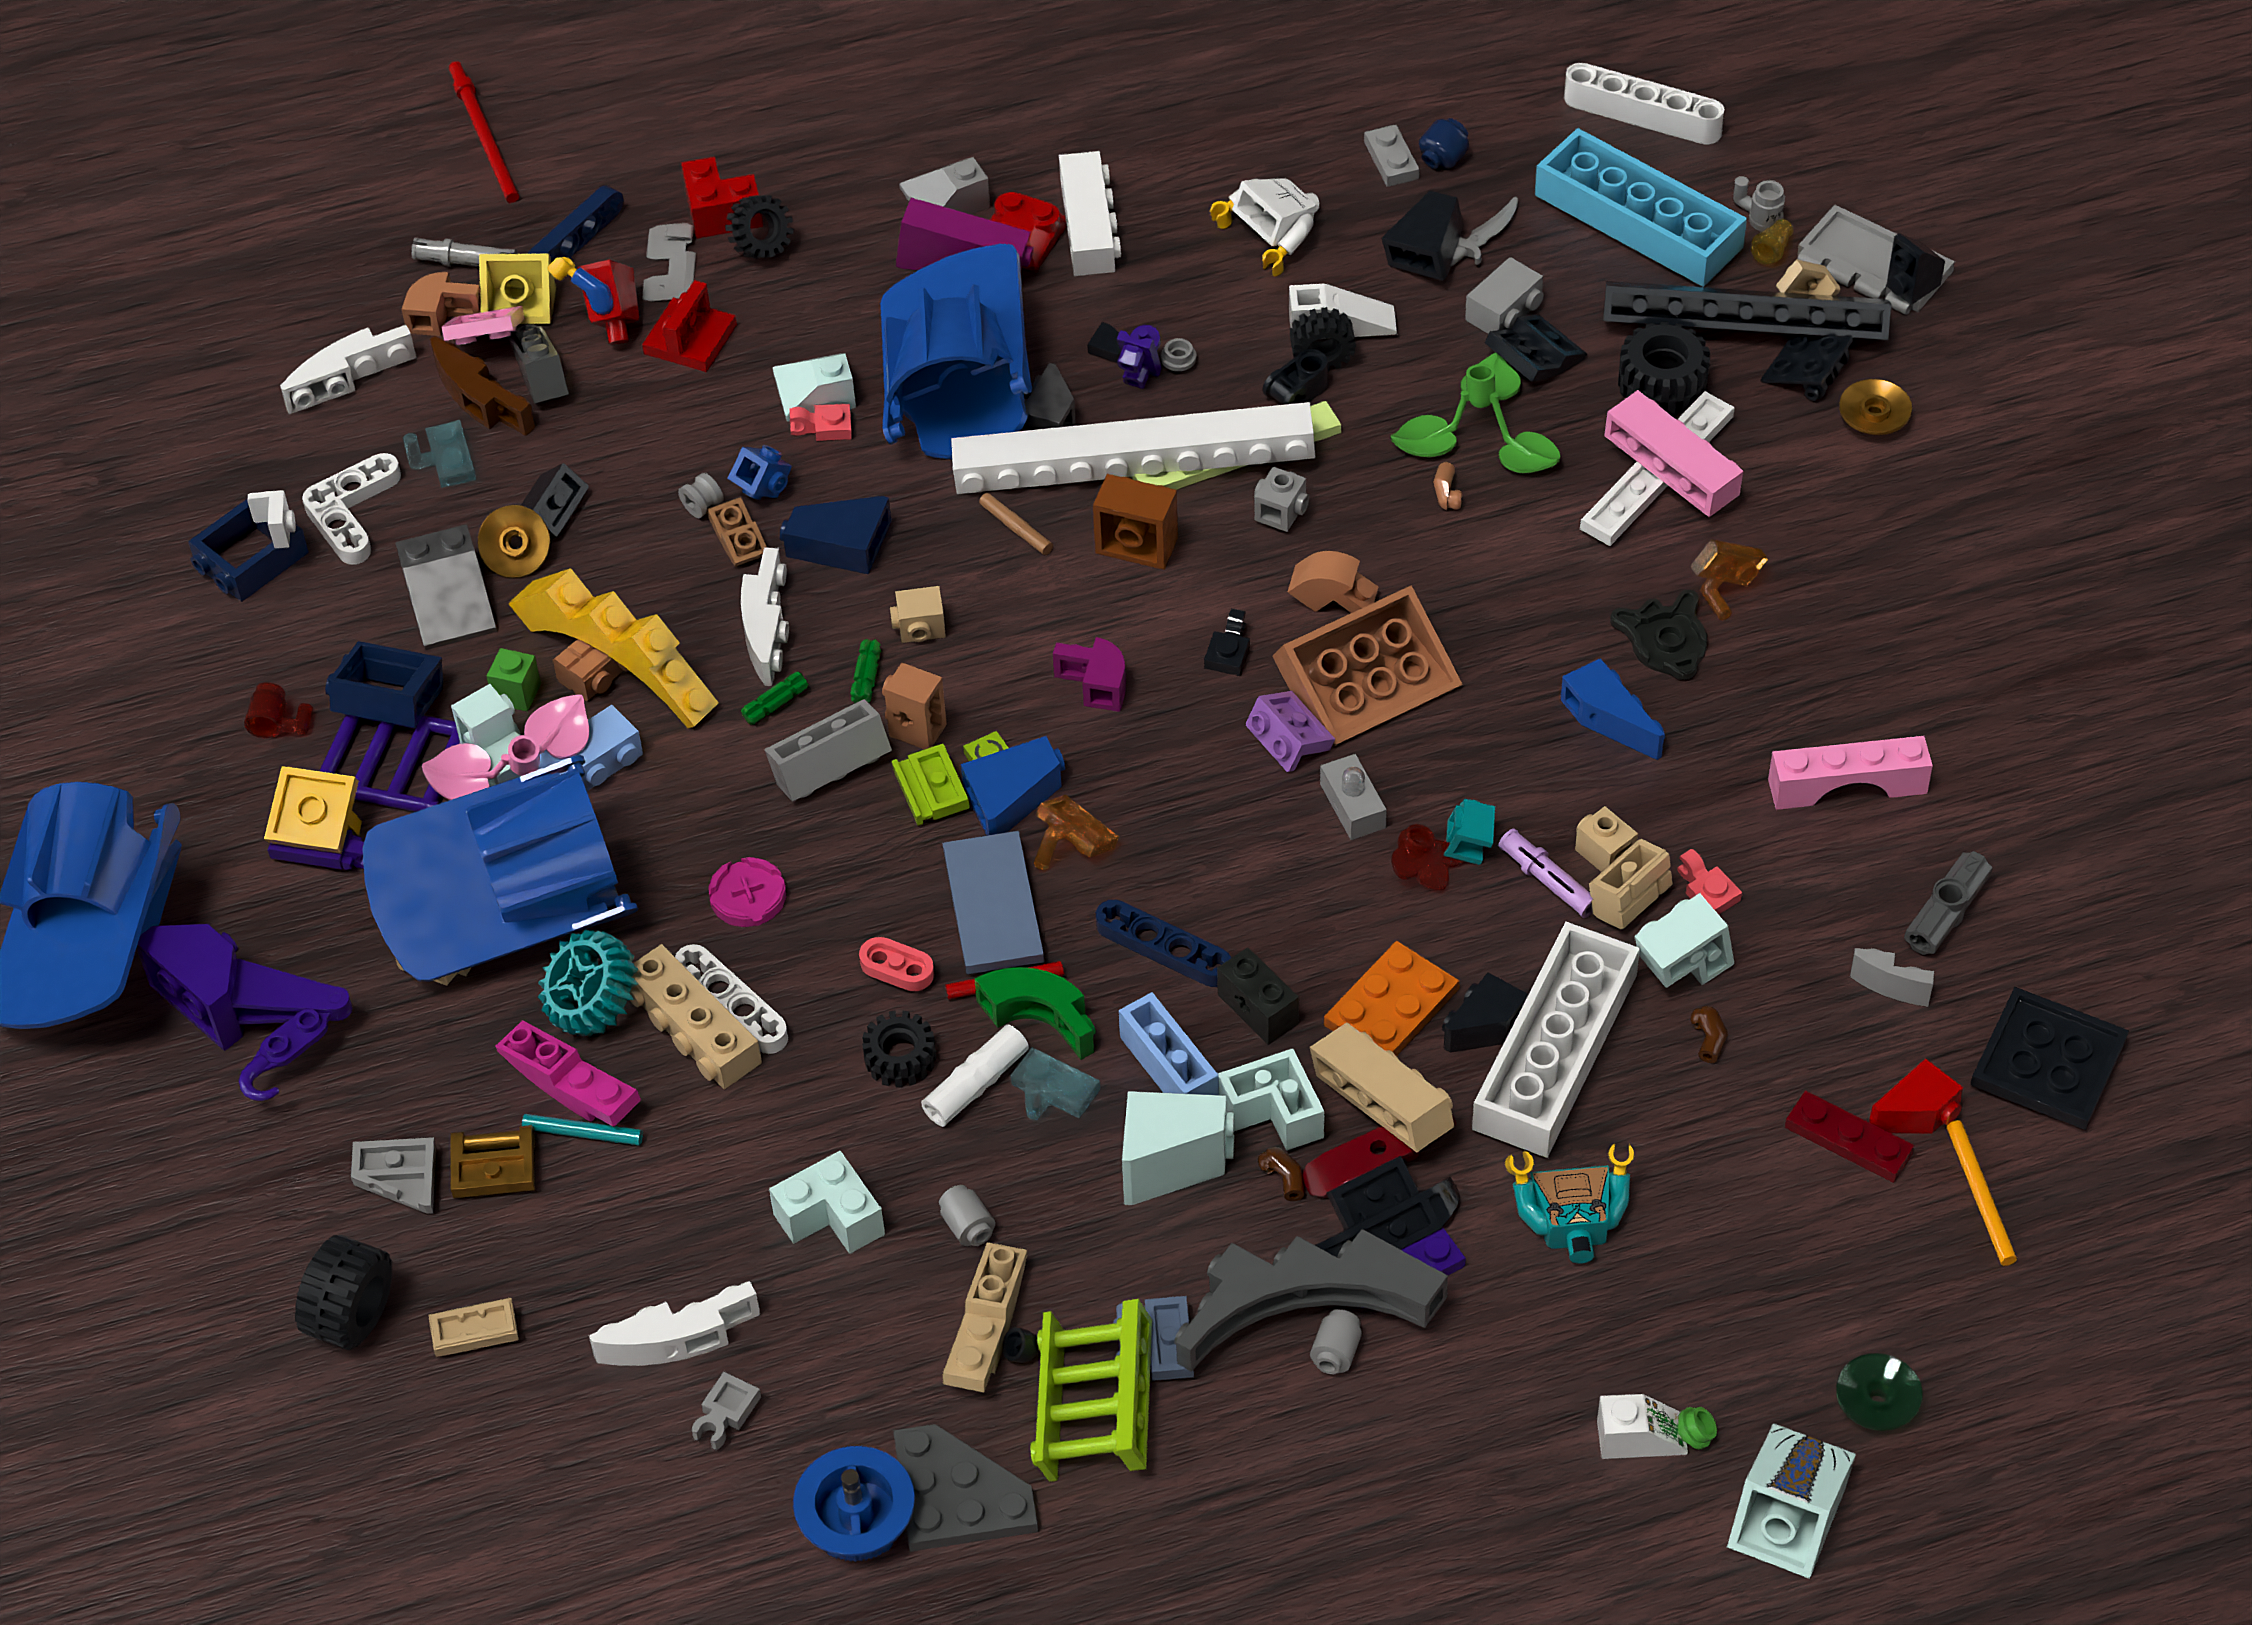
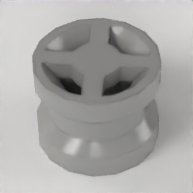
M704 472L695 477V482L692 485L686 484L679 488L678 491L682 504L696 518H701L707 514V509L710 506L720 505L724 500L723 493L716 481Z

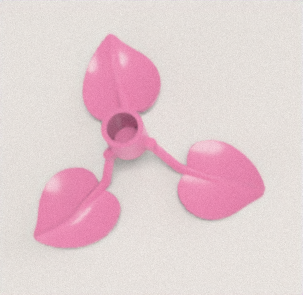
M582 695L566 696L551 701L534 711L526 721L524 735L517 736L510 742L508 754L501 756V761L492 771H490L491 759L487 752L481 747L469 743L457 744L445 749L433 759L423 763L422 771L429 784L437 793L448 800H452L488 788V779L496 778L506 765H509L511 770L520 776L536 771L540 765V754L544 753L545 750L554 758L565 759L575 756L585 748L589 739V723L585 711L584 698Z

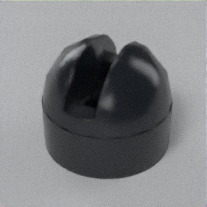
M1017 1327L1010 1329L1006 1333L1002 1349L1007 1360L1025 1363L1036 1357L1039 1348L1037 1337L1034 1333Z

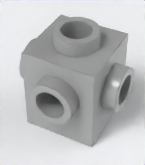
M1272 467L1266 479L1259 480L1254 492L1255 521L1288 532L1298 514L1303 515L1307 509L1309 495L1306 494V478L1293 472Z

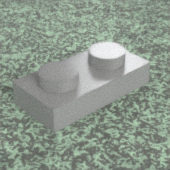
M1397 125L1364 132V143L1387 187L1419 179V168Z

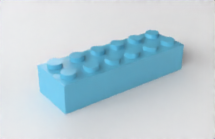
M1579 128L1537 165L1535 196L1702 287L1744 247L1746 217Z

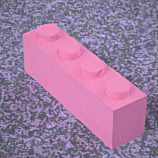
M1637 390L1607 412L1604 436L1708 517H1711L1740 495L1744 471L1734 461L1727 459L1715 450L1708 441L1698 437L1682 421L1672 417L1657 402L1649 399Z

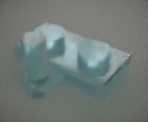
M460 420L425 428L431 449L430 452L421 454L416 434L408 433L404 435L403 442L409 466L412 469H421L435 465L441 488L476 480Z
M1031 1047L1011 1074V1085L1024 1091L1026 1114L1032 1120L1040 1118L1049 1104L1080 1118L1100 1091L1099 1080Z

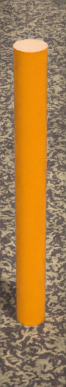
M1959 1120L1952 1121L1946 1126L2000 1263L2003 1266L2011 1265L2016 1262L2017 1257L1964 1126Z

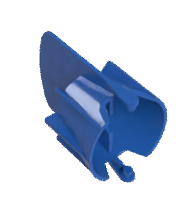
M995 244L945 257L894 284L883 294L880 302L885 396L883 432L890 445L897 443V438L905 436L904 427L900 423L903 420V414L915 423L920 446L924 454L943 459H952L951 438L1018 432L1023 428L1028 418L1024 394L1032 392L1026 351L1020 259L1013 245Z
M573 756L521 777L378 824L367 832L362 850L364 880L371 911L385 943L405 972L419 982L433 981L579 930L626 917L638 911L637 904L631 903L628 894L618 896L614 885L618 883L615 871L581 778L585 775L582 766L585 764L584 756ZM616 906V908L608 911L607 909L609 907Z
M70 782L43 788L32 797L28 804L0 891V904L13 907L0 949V1027L16 1029L50 1027L73 1021L104 1009L120 997L127 982L140 935L150 927L159 926L182 847V844L177 839L170 845L180 823V812L176 804H165L162 809L154 812V820L158 824V828L152 829L150 838L147 840L134 830L133 796L126 790L98 783Z

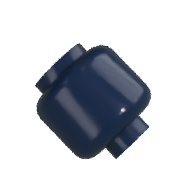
M1452 118L1447 120L1438 119L1433 122L1419 140L1423 162L1433 169L1438 167L1451 169L1469 149V140L1467 138L1469 133L1460 122Z

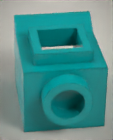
M1464 799L1459 806L1456 805L1447 821L1446 842L1450 844L1444 852V856L1480 865L1483 861V846L1491 848L1493 845L1495 806Z

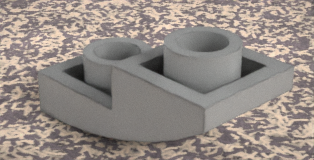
M1855 948L1850 973L1852 979L1872 991L1889 998L1928 1007L1933 987L1934 971L1921 970L1917 967L1894 966L1895 953L1883 952L1873 948Z

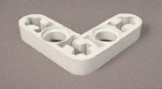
M380 453L312 485L303 493L302 499L308 517L344 563L350 565L359 564L367 560L371 555L368 536L348 508L393 487L399 482L401 472L397 458L392 454ZM351 482L361 484L359 488L353 491L343 489L346 484ZM334 520L346 521L340 528L332 529L328 527L329 523ZM349 537L356 548H353L350 545L347 546L346 540Z

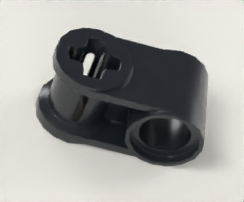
M1316 349L1300 352L1297 357L1280 369L1273 371L1267 377L1262 388L1263 394L1268 398H1275L1282 405L1310 402L1327 390L1328 363L1326 355Z

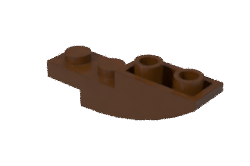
M435 335L430 339L439 377L453 400L467 414L488 429H491L500 421L526 436L535 428L532 407L528 400L523 396H516L507 391L498 382L490 381L489 369L483 360L461 351L454 343H447Z

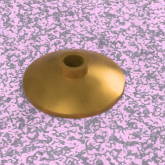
M1867 379L1858 381L1845 389L1840 398L1839 409L1842 418L1852 428L1867 434L1884 435L1896 432L1907 424L1911 417L1912 403L1907 393L1899 386L1885 380Z
M508 505L493 511L482 523L478 534V550L482 560L493 572L504 577L519 578L533 573L544 563L550 549V534L544 520L535 511L520 505ZM516 536H520L523 540V544L519 549H513L511 546V541Z

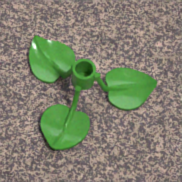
M1496 352L1467 369L1466 375L1461 381V400L1453 422L1450 425L1441 417L1422 415L1409 420L1395 434L1391 435L1392 442L1409 454L1419 457L1440 456L1451 451L1457 444V438L1452 432L1458 428L1467 401H1470L1477 408H1484L1492 403L1503 439L1508 444L1499 451V459L1504 467L1517 473H1532L1556 465L1557 462H1560L1558 448L1547 437L1528 431L1520 433L1515 439L1509 435L1499 401L1517 394L1521 388V380L1517 372Z

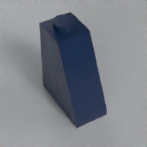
M878 496L794 507L789 520H784L780 529V541L784 542L786 557L869 574L892 522L889 497Z

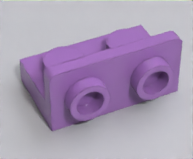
M1293 691L1258 696L1246 721L1247 728L1286 772L1296 769L1302 755L1330 751L1335 741V738Z

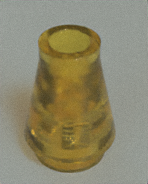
M1778 219L1773 225L1754 236L1751 243V252L1758 262L1771 264L1782 258L1789 237L1793 233L1791 223L1785 219Z

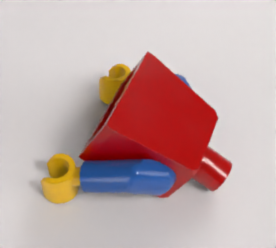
M555 258L547 267L548 271L560 281L569 274L572 277L571 282L582 289L589 320L592 324L605 327L608 344L616 345L628 342L626 324L639 320L633 268L609 259L579 266L576 269L575 264L570 258Z

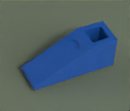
M1601 658L1562 676L1561 701L1582 726L1656 760L1662 758L1665 733L1661 724L1657 720L1650 718L1643 709L1639 698L1629 693L1623 686L1618 673L1613 669L1610 670Z

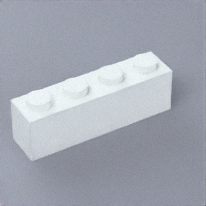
M1100 151L1059 155L1060 181L1074 276L1115 272V258L1121 257L1119 237H1112V233H1117L1115 212L1109 213L1108 210L1113 209L1112 189H1105V185H1110L1108 164H1101Z

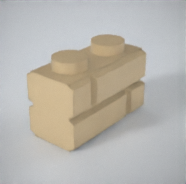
M1643 839L1637 840L1589 883L1590 895L1593 898L1591 901L1592 911L1596 918L1619 929H1624L1658 898L1659 894L1664 893L1673 884L1672 874L1669 870L1671 867L1669 853Z

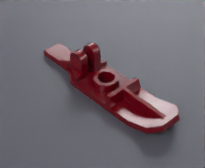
M1453 1117L1454 1125H1456V1124H1457V1123H1456V1120H1455V1118ZM1381 1126L1326 1151L1306 1164L1302 1180L1311 1196L1327 1198L1326 1192L1398 1156H1401L1405 1162L1415 1160L1419 1156V1151L1415 1152ZM1378 1147L1386 1149L1382 1154L1372 1153Z

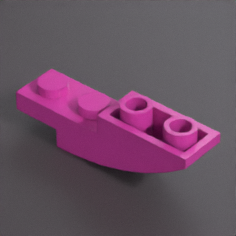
M523 1020L495 1046L497 1051L527 1079L589 1122L598 1118L614 1127L641 1101L635 1088L581 1060L577 1049Z

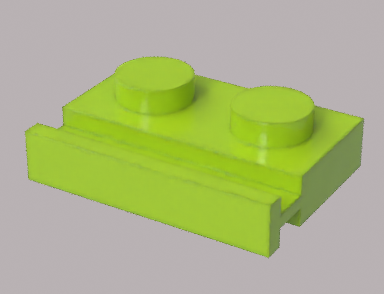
M944 744L910 754L908 759L900 762L897 759L892 760L893 771L918 826L923 824V820L932 817L934 820L970 808L969 799Z

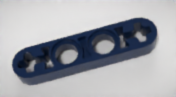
M607 185L601 186L540 240L528 254H550L551 262L558 257L571 258L619 214L624 202L623 194Z
M1116 899L1102 902L1096 910V927L1099 934L1205 986L1218 987L1217 967L1210 971L1207 969V966L1222 965L1231 959L1229 953L1224 949L1123 901ZM1115 916H1119L1120 920L1114 919ZM1107 918L1114 919L1111 923L1107 922ZM1144 929H1150L1157 933V937L1151 941H1142L1136 935ZM1177 945H1184L1190 948L1191 952L1185 957H1176L1170 953V950Z

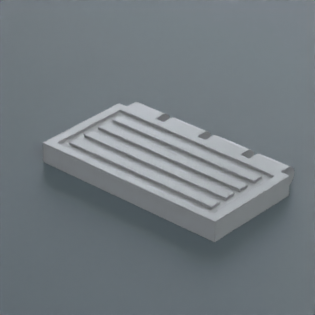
M1834 205L1798 246V260L1824 265L1836 282L1846 287H1850L1855 282L1854 290L1869 298L1883 299L1885 296V299H1889L1892 309L1905 315L1911 310L1919 312L1938 290L1936 288L1912 305L1900 296L1895 295L1886 286L1893 240L1897 234L1837 205ZM1936 253L1945 260L1942 285L1953 272L1955 261Z

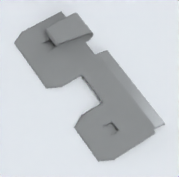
M678 223L658 225L649 229L647 258L670 260L668 275L652 276L644 280L643 300L651 302L671 300L673 297L679 299L683 292H687L694 281L697 255L695 252L686 251V244L691 243L693 239V225Z

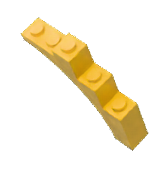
M571 568L532 581L508 603L531 632L546 630L574 637L604 652L626 667L656 693L687 728L697 725L719 703L675 647L680 644L657 614L636 620L614 591L593 597Z

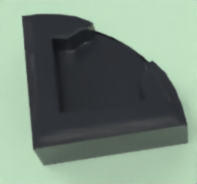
M1102 321L1087 344L1088 353L1117 362L1121 353L1117 342L1119 332L1110 324Z

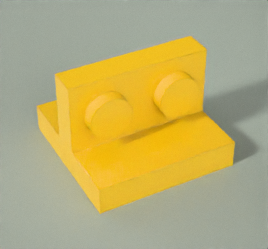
M282 766L264 839L271 844L342 854L347 829L352 830L353 835L359 836L362 821L352 811L359 781L354 776Z

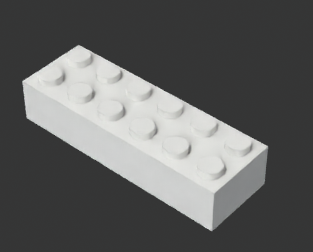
M1565 922L1474 1101L1472 1130L1548 1158L1637 976L1639 947Z

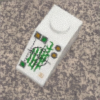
M1644 1394L1600 1396L1597 1425L1602 1459L1687 1455V1443L1681 1439L1677 1428L1680 1411Z

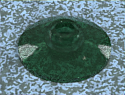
M1871 1353L1856 1357L1844 1366L1837 1379L1836 1396L1841 1409L1852 1421L1868 1429L1887 1431L1900 1428L1916 1416L1922 1402V1386L1916 1373L1905 1362L1890 1355ZM1880 1396L1884 1399V1401L1878 1402L1871 1399L1870 1397Z

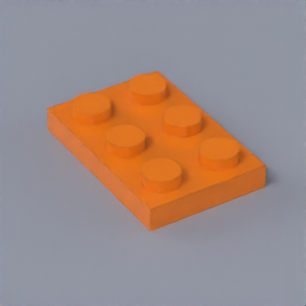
M1396 940L1324 1016V1026L1331 1031H1335L1345 1023H1349L1358 1031L1369 1034L1374 1043L1385 1051L1390 1050L1397 1056L1459 990V980Z

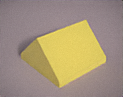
M479 254L481 312L522 306L525 320L520 324H551L556 285L554 276L547 269L551 263L550 254Z

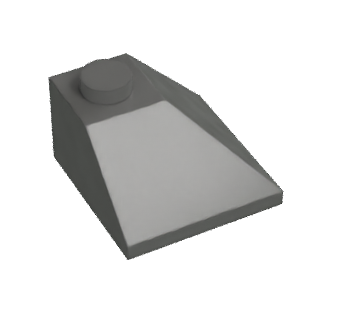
M974 157L899 183L900 189L908 201L912 197L971 215L990 208L988 178Z

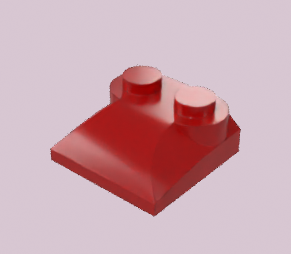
M1017 192L1004 193L995 200V213L990 220L1031 232L1028 246L1034 247L1029 267L1022 266V268L1037 272L1066 229V217L1059 212L1055 205Z

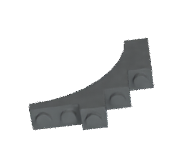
M1363 1229L1353 1242L1348 1240L1344 1243L1338 1257L1296 1236L1288 1248L1282 1247L1279 1250L1273 1264L1231 1243L1223 1255L1217 1254L1208 1267L1207 1276H1209L1210 1292L1203 1297L1198 1307V1314L1190 1324L1188 1322L1184 1323L1176 1334L1174 1344L1176 1345L1177 1364L1192 1371L1213 1348L1238 1330L1265 1317L1297 1308L1325 1305L1364 1307L1399 1316L1425 1328L1447 1298L1448 1275Z

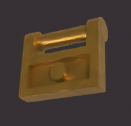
M532 1125L520 1126L517 1131L465 1136L464 1132L451 1133V1192L453 1198L535 1190V1138ZM517 1146H520L519 1149H509V1150H499V1151H489V1152H479V1153H469V1154H466L467 1151H477V1150H487V1149H497V1148H507V1147H517Z

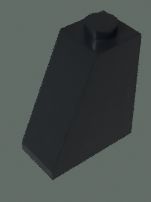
M1429 191L1382 237L1388 266L1444 280L1448 276L1464 226L1458 198Z

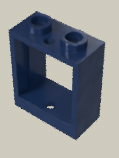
M248 498L188 541L193 555L190 560L194 568L201 575L207 574L214 579L216 585L223 593H231L241 602L309 553L303 530L296 524V531L290 532L289 547L274 548L272 542L237 568H234L218 554L254 527L272 540L268 522L255 523L253 521L247 501Z
M358 641L349 654L344 655L336 671L327 678L325 691L326 695L330 697V711L415 728L443 689L442 657ZM364 679L404 686V688L400 691L362 682Z

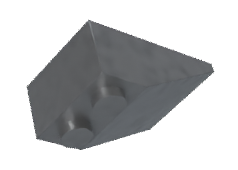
M467 524L395 542L425 650L497 632Z

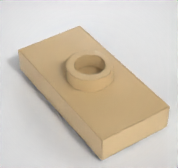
M511 1298L429 1315L436 1357L519 1340Z

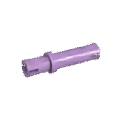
M1514 828L1503 835L1498 845L1499 848L1522 865L1521 870L1526 875L1535 876L1555 895L1577 911L1582 918H1587L1593 913L1591 903L1593 898L1590 892L1549 859L1548 852L1542 847L1536 848ZM1525 853L1531 856L1538 864H1540L1544 868H1540L1528 856H1526ZM1553 878H1557V879H1558L1560 882H1562L1567 888H1569L1573 893H1570L1567 889H1565L1561 884H1559V883H1558L1555 879H1553Z

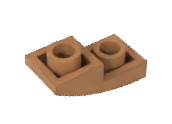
M741 497L707 509L708 518L735 567L762 557L764 547L767 548L756 522H752Z

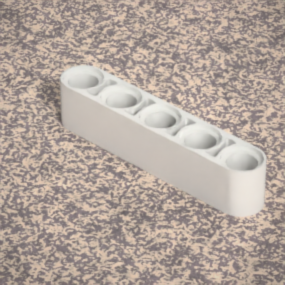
M1586 63L1573 64L1566 71L1564 99L1573 108L1700 144H1713L1721 138L1724 107L1715 99Z

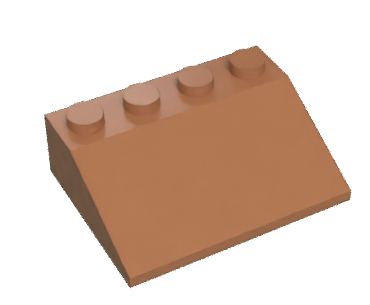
M1412 585L1284 644L1272 656L1289 690L1294 692L1335 738L1332 747L1463 685Z

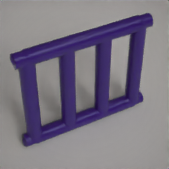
M345 715L319 770L320 772L335 774L362 717ZM425 715L422 717L416 727L413 728L415 731L386 791L367 786L394 727L398 724L362 718L377 721L380 724L355 776L359 781L355 800L413 812L440 804L438 800L441 795L430 784L423 798L406 795L403 792L430 732L450 736L445 749L460 744L455 721Z

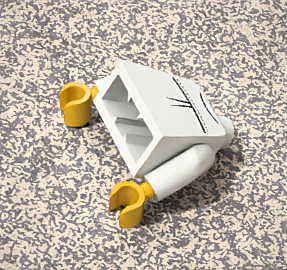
M1285 178L1242 181L1240 188L1229 196L1230 201L1227 203L1218 201L1212 204L1210 209L1212 221H1217L1219 229H1225L1231 225L1233 220L1231 212L1234 211L1271 246L1278 245V249L1265 251L1262 261L1263 269H1266L1269 264L1274 263L1272 276H1279L1284 270V256L1286 254L1291 255L1313 227V216L1319 209L1318 197L1314 193H1303L1296 185Z

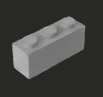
M865 699L764 749L777 786L791 801L807 797L814 790L832 781L840 780L847 773L865 764L873 763L880 756L892 751L880 714Z

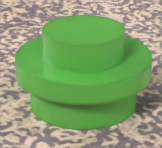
M1688 1407L1679 1413L1677 1428L1681 1439L1695 1449H1703L1709 1446L1711 1439L1715 1438L1717 1434L1716 1423L1712 1415L1703 1407Z

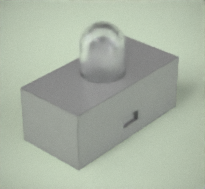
M1356 754L1320 765V785L1350 840L1386 828L1387 810Z

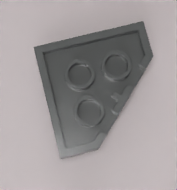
M936 1424L893 1430L897 1461L908 1472L915 1495L913 1514L907 1525L910 1552L1038 1532L1031 1485Z

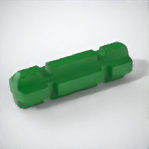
M864 639L860 644L859 653L861 654L857 658L853 678L855 682L852 683L850 692L851 700L854 703L863 699L868 703L871 701L873 693L871 689L874 687L878 668L877 661L881 653L879 641Z
M799 671L794 672L784 679V682H779L756 698V701L753 700L741 709V714L748 724L754 725L763 719L765 714L769 715L791 700L793 696H797L807 689L808 682Z

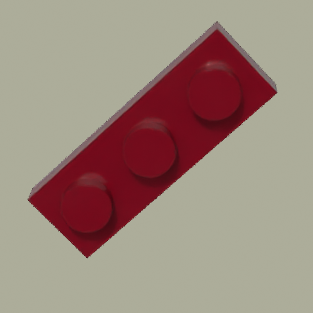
M1806 1090L1785 1122L1786 1129L1892 1183L1895 1182L1914 1150L1913 1144Z

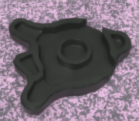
M1683 590L1673 605L1669 607L1663 606L1658 599L1651 598L1637 610L1616 608L1611 613V625L1622 631L1629 638L1633 652L1638 660L1654 671L1670 674L1677 679H1690L1696 674L1697 666L1706 652L1707 633L1704 625L1696 616L1699 595L1693 590Z

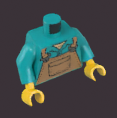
M1615 1144L1611 1146L1608 1157L1614 1165V1172L1610 1173L1609 1165L1531 1172L1530 1179H1528L1527 1173L1531 1171L1534 1165L1531 1154L1526 1151L1523 1152L1525 1167L1521 1171L1515 1168L1513 1156L1509 1155L1505 1161V1167L1516 1178V1182L1513 1183L1519 1217L1537 1235L1544 1236L1548 1247L1552 1249L1568 1247L1571 1262L1582 1264L1591 1261L1594 1258L1592 1245H1602L1606 1242L1607 1230H1612L1618 1226L1629 1204L1630 1174L1626 1173V1165L1633 1160L1634 1151L1631 1145H1628L1629 1156L1624 1162H1619L1614 1158Z

